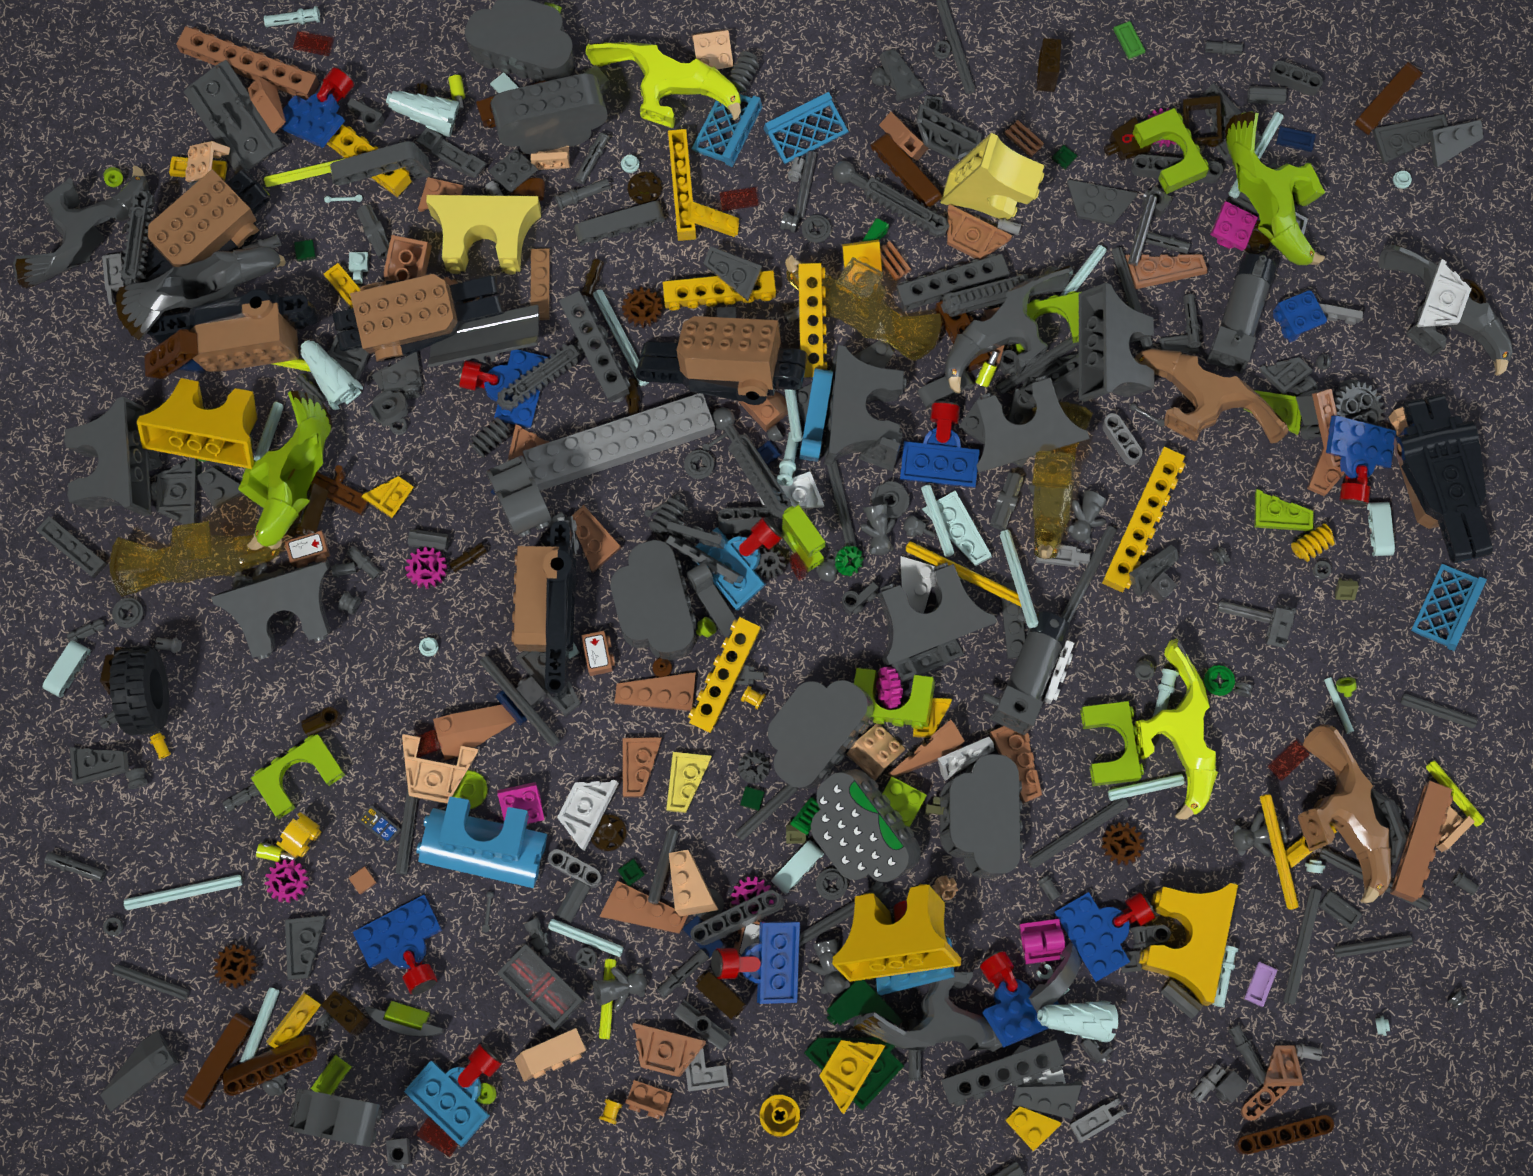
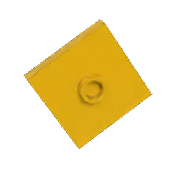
M879 240L842 244L846 281L882 277Z

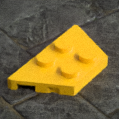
M841 1040L819 1076L841 1113L845 1114L883 1051L884 1045Z

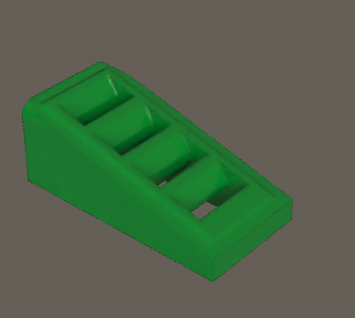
M878 218L875 219L862 242L880 240L887 234L889 224Z
M811 797L791 822L793 827L805 835L811 831V822L814 815L821 810L817 800Z

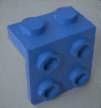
M1306 291L1278 303L1273 310L1274 320L1280 323L1284 338H1288L1290 343L1296 341L1302 333L1327 322V318L1312 291Z

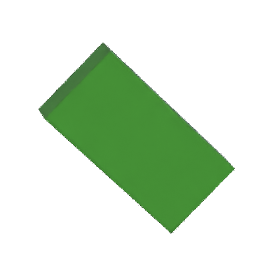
M1130 21L1113 28L1128 59L1145 53V49Z

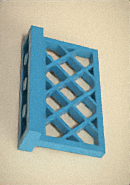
M829 92L764 125V131L770 137L784 164L849 132L834 106ZM830 107L833 112L832 118L822 116L823 109ZM813 116L818 118L816 126L806 124L807 117ZM820 119L830 122L828 130L818 127ZM832 123L840 125L843 131L839 133L831 132ZM797 124L802 126L800 134L790 132L791 125ZM804 127L814 130L812 138L802 135ZM816 131L826 133L825 140H815ZM777 132L785 133L784 142L777 141L773 134ZM788 135L798 138L796 146L786 143ZM800 139L810 141L809 148H799ZM784 147L794 149V155L786 159L783 153Z
M740 94L741 102H747L748 105L746 108L741 109V119L734 125H731L729 119L733 118L731 114L727 115L726 107L723 104L719 106L720 102L715 101L692 150L723 161L726 165L733 167L763 107L761 99L756 96L750 98ZM723 110L725 116L715 119V113ZM728 120L730 126L720 130L718 124ZM716 125L718 131L708 135L707 128ZM732 130V137L724 140L722 134ZM720 135L722 141L712 145L710 139ZM708 140L709 147L704 149L698 147L700 142ZM721 146L725 147L723 155L715 153L714 149Z
M1442 564L1411 631L1455 651L1487 579L1480 576L1478 579ZM1443 570L1451 573L1453 580L1444 582L1441 577ZM1464 579L1473 582L1470 588L1462 590L1459 581ZM1456 583L1459 591L1449 594L1446 585ZM1443 587L1446 596L1436 599L1434 590ZM1461 594L1464 601L1463 604L1454 606L1451 598ZM1448 599L1452 608L1442 611L1438 602ZM1435 603L1438 613L1429 615L1426 607ZM1453 611L1456 620L1447 623L1444 614ZM1441 616L1444 624L1434 628L1431 618ZM1428 620L1431 629L1426 631L1417 628L1419 622ZM1446 627L1449 635L1445 640L1438 637L1436 631Z

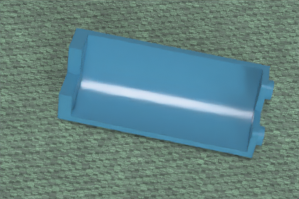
M433 808L430 815H426L422 842L418 843L416 853L419 854L418 862L534 888L539 875L540 861L546 847L547 834L526 829L519 861L513 860L512 863H509L497 857L487 859L482 857L481 854L474 853L471 856L463 854L459 850H454V852L443 850L438 841L446 811ZM468 816L466 833L474 840L490 841L500 834L504 824Z

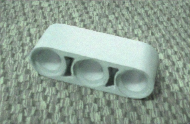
M1389 502L1368 503L1367 510L1370 513L1368 521L1369 528L1372 531L1370 539L1374 550L1372 555H1394L1395 544Z
M71 641L46 677L43 689L59 698L63 697L65 689L70 687L75 679L74 675L81 670L86 662L84 660L87 655L90 656L91 650L76 641Z
M811 840L807 841L776 874L771 882L785 895L788 894L789 890L824 855V852Z

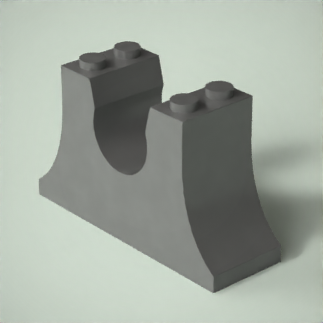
M1108 283L1079 293V400L1084 402L1108 393L1130 397L1154 389V370L1147 365L1136 362L1129 349L1130 343L1154 335V318L1127 306L1115 293L1112 285Z
M838 345L832 362L833 377L829 398L824 465H832L836 460L845 455L862 452L881 437L893 438L898 443L902 441V431H899L900 425L888 420L880 421L874 419L868 413L866 403L870 401H897L899 395H902L903 389L906 387V378H903L904 371L868 365L854 357L846 346Z
M1046 376L1036 378V382L1032 383L1033 398L1036 402L1037 410L1034 418L1023 425L1012 424L1005 418L1003 407L996 395L992 396L991 393L980 396L981 400H978L977 403L984 423L985 447L982 457L976 465L979 473L1090 439L1088 431L1076 426L1063 412L1051 378L1047 379Z
M120 397L98 419L81 426L65 429L64 442L66 448L86 457L98 458V465L90 476L78 478L68 483L67 496L70 503L87 510L123 506L142 516L152 515L148 451L142 448L137 425L139 416L145 415V407L125 397Z
M328 559L223 591L211 597L214 605L226 610L238 622L247 640L252 658L258 657L259 660L269 657L275 649V635L271 630L270 621L272 615L278 611L286 610L296 614L301 621L302 630L309 640L314 639L315 642L324 640L331 631L322 602V584L325 574L330 568Z
M944 563L934 567L935 572L930 573L931 586L936 593V604L927 614L919 613L910 606L908 596L900 585L895 587L893 583L880 589L881 593H878L877 596L888 626V644L882 657L884 666L997 623L995 615L983 611L969 598L961 584L954 564L948 566V563Z

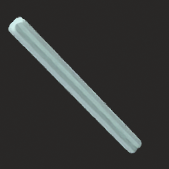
M1279 112L1274 113L1261 136L1262 139L1255 146L1254 151L1259 159L1283 119V114ZM1237 179L1229 192V196L1233 198H1238L1241 193L1238 190Z
M598 289L593 293V296L636 377L639 359L603 290ZM636 377L640 386H645L649 383L641 381Z
M1009 530L1001 531L1000 538L1025 620L1029 628H1035L1038 626V619L1012 535Z
M234 875L128 898L124 900V907L126 910L241 886L242 877Z

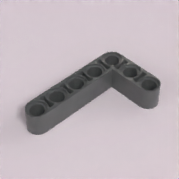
M410 141L330 164L332 183L334 185H345L404 167L416 179L431 177L429 158Z
M703 562L687 572L688 583L696 592L695 595L700 603L704 604L710 618L715 621V626L721 635H724L725 638H730L733 632L730 628L736 618L714 586L712 573ZM744 634L736 635L735 642L737 644L745 643L746 637Z

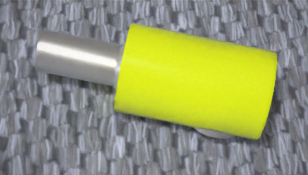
M453 75L448 78L452 100L460 101L459 110H463L462 99L465 98L462 77L460 75Z
M993 351L989 361H984L975 381L977 384L984 387L989 386L997 369L995 362L999 355L998 352Z
M260 843L256 852V857L281 862L282 859L295 861L296 859L291 854L284 852V849L268 843Z

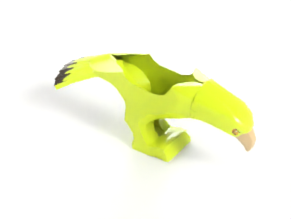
M618 42L588 43L586 46L588 59H590L591 64L598 67L626 60H632L638 64L645 76L640 87L643 97L640 115L645 120L674 128L675 118L672 108L660 106L659 104L661 98L670 94L705 95L723 104L730 111L733 120H737L741 114L740 94L735 85L721 74L715 66L710 67L698 59L693 60L691 63H680L663 55L658 50L657 45Z
M1174 639L1169 641L1164 655L1187 686V692L1174 710H1161L1147 721H1136V741L1140 747V760L1146 759L1154 753L1152 738L1156 734L1162 733L1171 740L1187 775L1186 799L1181 810L1175 815V818L1188 819L1192 815L1201 812L1209 802L1218 772L1216 771V751L1207 748L1204 741L1203 718L1206 710L1210 708L1202 679L1191 663L1180 641Z

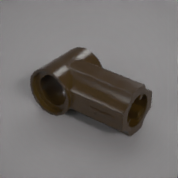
M327 707L321 713L301 721V726L306 736L309 737L331 727H337L342 722V716L333 707ZM335 713V719L328 722V716Z

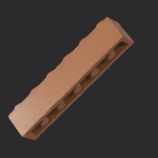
M1432 781L1424 785L1390 894L1410 902H1414L1422 897L1424 887H1422L1423 881L1427 880L1430 873L1428 868L1429 862L1433 861L1436 854L1434 850L1435 843L1439 842L1442 835L1439 832L1440 827L1445 824L1447 814H1445L1446 808L1450 807L1453 796H1451L1452 789Z

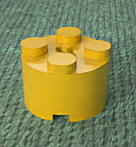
M301 812L297 814L300 818L297 821L293 818L281 834L282 842L277 841L276 843L295 858L299 856L304 857L310 849L307 845L311 840L316 841L322 832L319 830L320 826Z
M773 1095L765 1100L761 1106L759 1114L760 1123L763 1129L772 1136H787L799 1124V1107L791 1097ZM776 1111L785 1112L783 1121L780 1119L775 1120Z

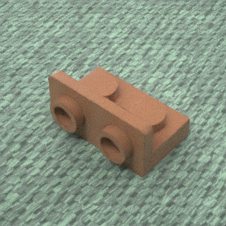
M634 1080L625 1103L629 1105L628 1109L640 1113L642 1109L648 1111L647 1116L659 1119L660 1116H665L672 1093Z

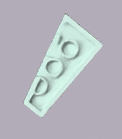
M956 491L937 500L936 502L949 539L975 566L992 558ZM926 506L922 508V510L931 519L928 507Z

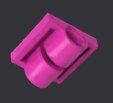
M1225 201L1222 204L1210 235L1217 238L1219 245L1227 248L1235 247L1243 251L1247 246L1258 217Z
M536 782L497 790L504 821L508 807L527 810L529 815L527 824L544 820L540 793Z
M1059 919L1019 925L1025 965L1061 960L1060 955L1064 951L1065 941Z

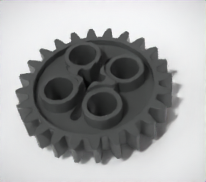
M1365 382L1347 383L1346 386H1341V391L1335 392L1337 397L1334 398L1337 416L1345 418L1348 414L1356 413L1354 416L1346 418L1382 427L1379 422L1384 420L1381 413H1384L1385 410L1380 409V407L1384 403H1379L1378 400L1381 398V395L1375 396L1377 390H1371L1372 385H1366ZM1367 408H1369V410H1367V411L1359 412V411H1361L1362 409H1367Z

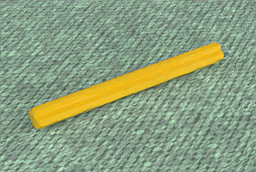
M1264 794L1260 796L1286 906L1289 910L1296 909L1299 905L1271 794Z

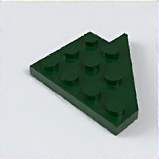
M818 1038L804 1054L821 1071L841 1040L882 1044L885 1046L852 1100L861 1111L904 1067L890 1053L895 1046L879 1038Z

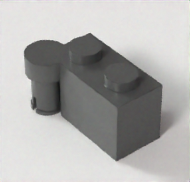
M1322 390L1307 391L1296 397L1304 424L1301 428V436L1304 440H1313L1321 437L1312 394Z

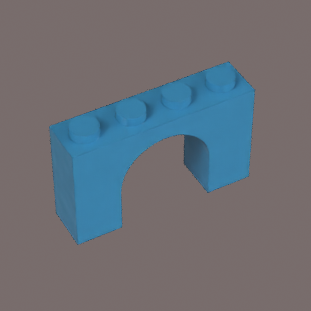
M449 796L438 841L443 850L448 852L459 850L463 854L471 856L474 853L481 854L482 857L487 859L497 857L509 863H512L513 860L519 861L529 817L527 810L508 807L500 834L490 841L482 842L472 839L466 833V824L471 807L469 800Z

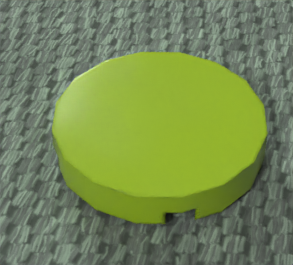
M467 770L452 797L467 799L471 805L470 809L477 808L487 797V782L476 771Z

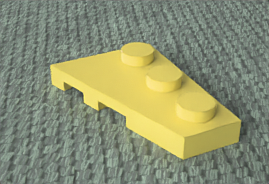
M673 752L667 811L687 813L712 756Z

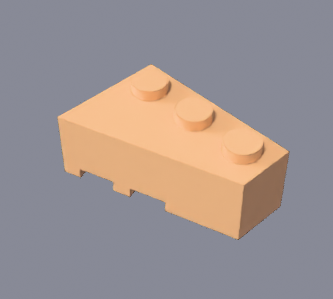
M689 850L669 853L674 905L678 915L681 917L719 910Z
M575 1028L521 1052L514 1060L525 1082L533 1077L537 1079L545 1075V1072L550 1069L554 1071L563 1067V1063L568 1060L572 1063L581 1059V1054L586 1049Z

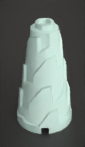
M404 91L388 93L386 103L389 104L388 107L392 108V110L410 117L411 120L426 125L427 128L444 136L450 137L456 115L458 114L460 101L437 96L434 98L422 94L416 95Z
M307 340L301 345V356L309 366L313 377L333 410L340 409L338 407L339 404L344 402L349 404L360 395L361 391L358 388L363 389L357 379L355 380L347 370L330 357L318 343Z
M1109 1001L1046 1005L1037 1014V1019L1042 1026L1100 1042H1110L1116 1035L1112 1033V1029L1118 1028L1117 1009Z

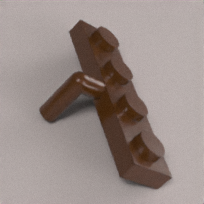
M337 465L335 467V471L338 474L335 480L318 472L315 473L311 484L315 483L328 490V500L361 516L363 515L369 502L361 498L363 494L341 484L346 476L342 466Z

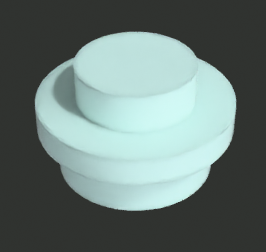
M627 155L622 159L621 167L625 172L633 173L639 168V160L633 155Z
M1399 171L1393 176V183L1397 188L1405 189L1411 184L1412 178L1407 171Z
M431 637L424 638L419 644L420 652L427 657L435 655L439 648L437 641Z
M1310 859L1309 863H1305V866H1307L1306 871L1323 873V869H1325V865H1322L1320 860Z
M1383 1015L1380 1018H1375L1378 1035L1383 1034V1036H1387L1386 1032L1390 1031L1388 1019H1384Z

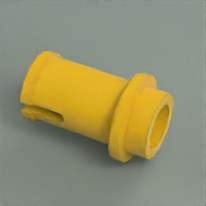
M158 733L150 737V744H153L159 759L171 755L164 741L165 736Z

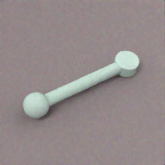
M361 195L333 198L326 196L324 198L326 203L355 200L361 202L363 200Z

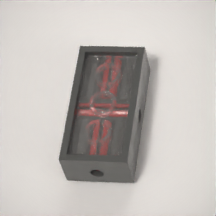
M526 944L497 973L555 1031L584 1003Z

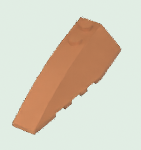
M391 235L384 268L385 281L409 280L426 276L432 246L428 242Z

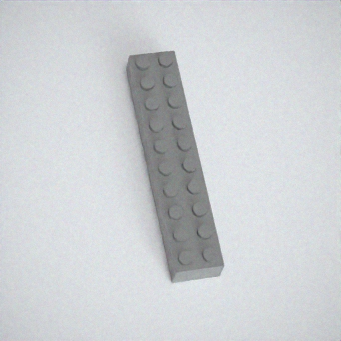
M699 393L524 450L523 456L539 491L713 434L715 433V425L703 394Z

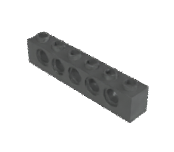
M992 254L980 261L975 259L969 262V264L963 266L956 265L947 271L939 270L931 276L923 275L911 282H901L897 286L896 293L902 310L905 312L940 301L950 293L1008 279L1010 273L1003 255ZM987 268L991 270V272L985 273L983 269ZM972 274L974 277L967 278L965 275ZM953 279L956 281V283L951 284L948 282V280ZM933 284H935V285H937L939 288H938V289H932L930 286L933 285ZM919 290L921 291V294L917 295L914 294L912 291Z
M580 291L559 300L608 402L611 403L630 394L628 390L630 383L626 376L622 377L620 373L622 367L618 360L614 361L612 357L614 351L610 344L606 345L604 341L606 335L602 327L598 329L596 325L598 319L594 311H589L587 306L590 304L586 295L582 296ZM578 311L585 312L581 317L575 316ZM586 327L593 328L590 333L583 332ZM594 343L601 344L600 348L596 350L591 347ZM603 359L609 360V363L605 366L599 364ZM610 376H617L616 381H607Z
M1057 1040L946 1078L941 1080L949 1104L959 1107L967 1104L966 1100L974 1098L975 1101L986 1097L985 1093L990 1091L996 1094L1004 1091V1087L1012 1084L1013 1087L1024 1084V1079L1031 1077L1032 1080L1043 1077L1044 1072L1051 1071V1073L1061 1071L1065 1062ZM1046 1056L1048 1058L1047 1065L1039 1066L1037 1064L1038 1057ZM1022 1062L1029 1065V1070L1026 1073L1018 1071V1065ZM1002 1069H1007L1010 1072V1076L1006 1080L999 1079V1072ZM983 1076L990 1077V1084L987 1087H982L979 1083L980 1078ZM963 1083H970L971 1091L967 1094L962 1093L960 1090Z

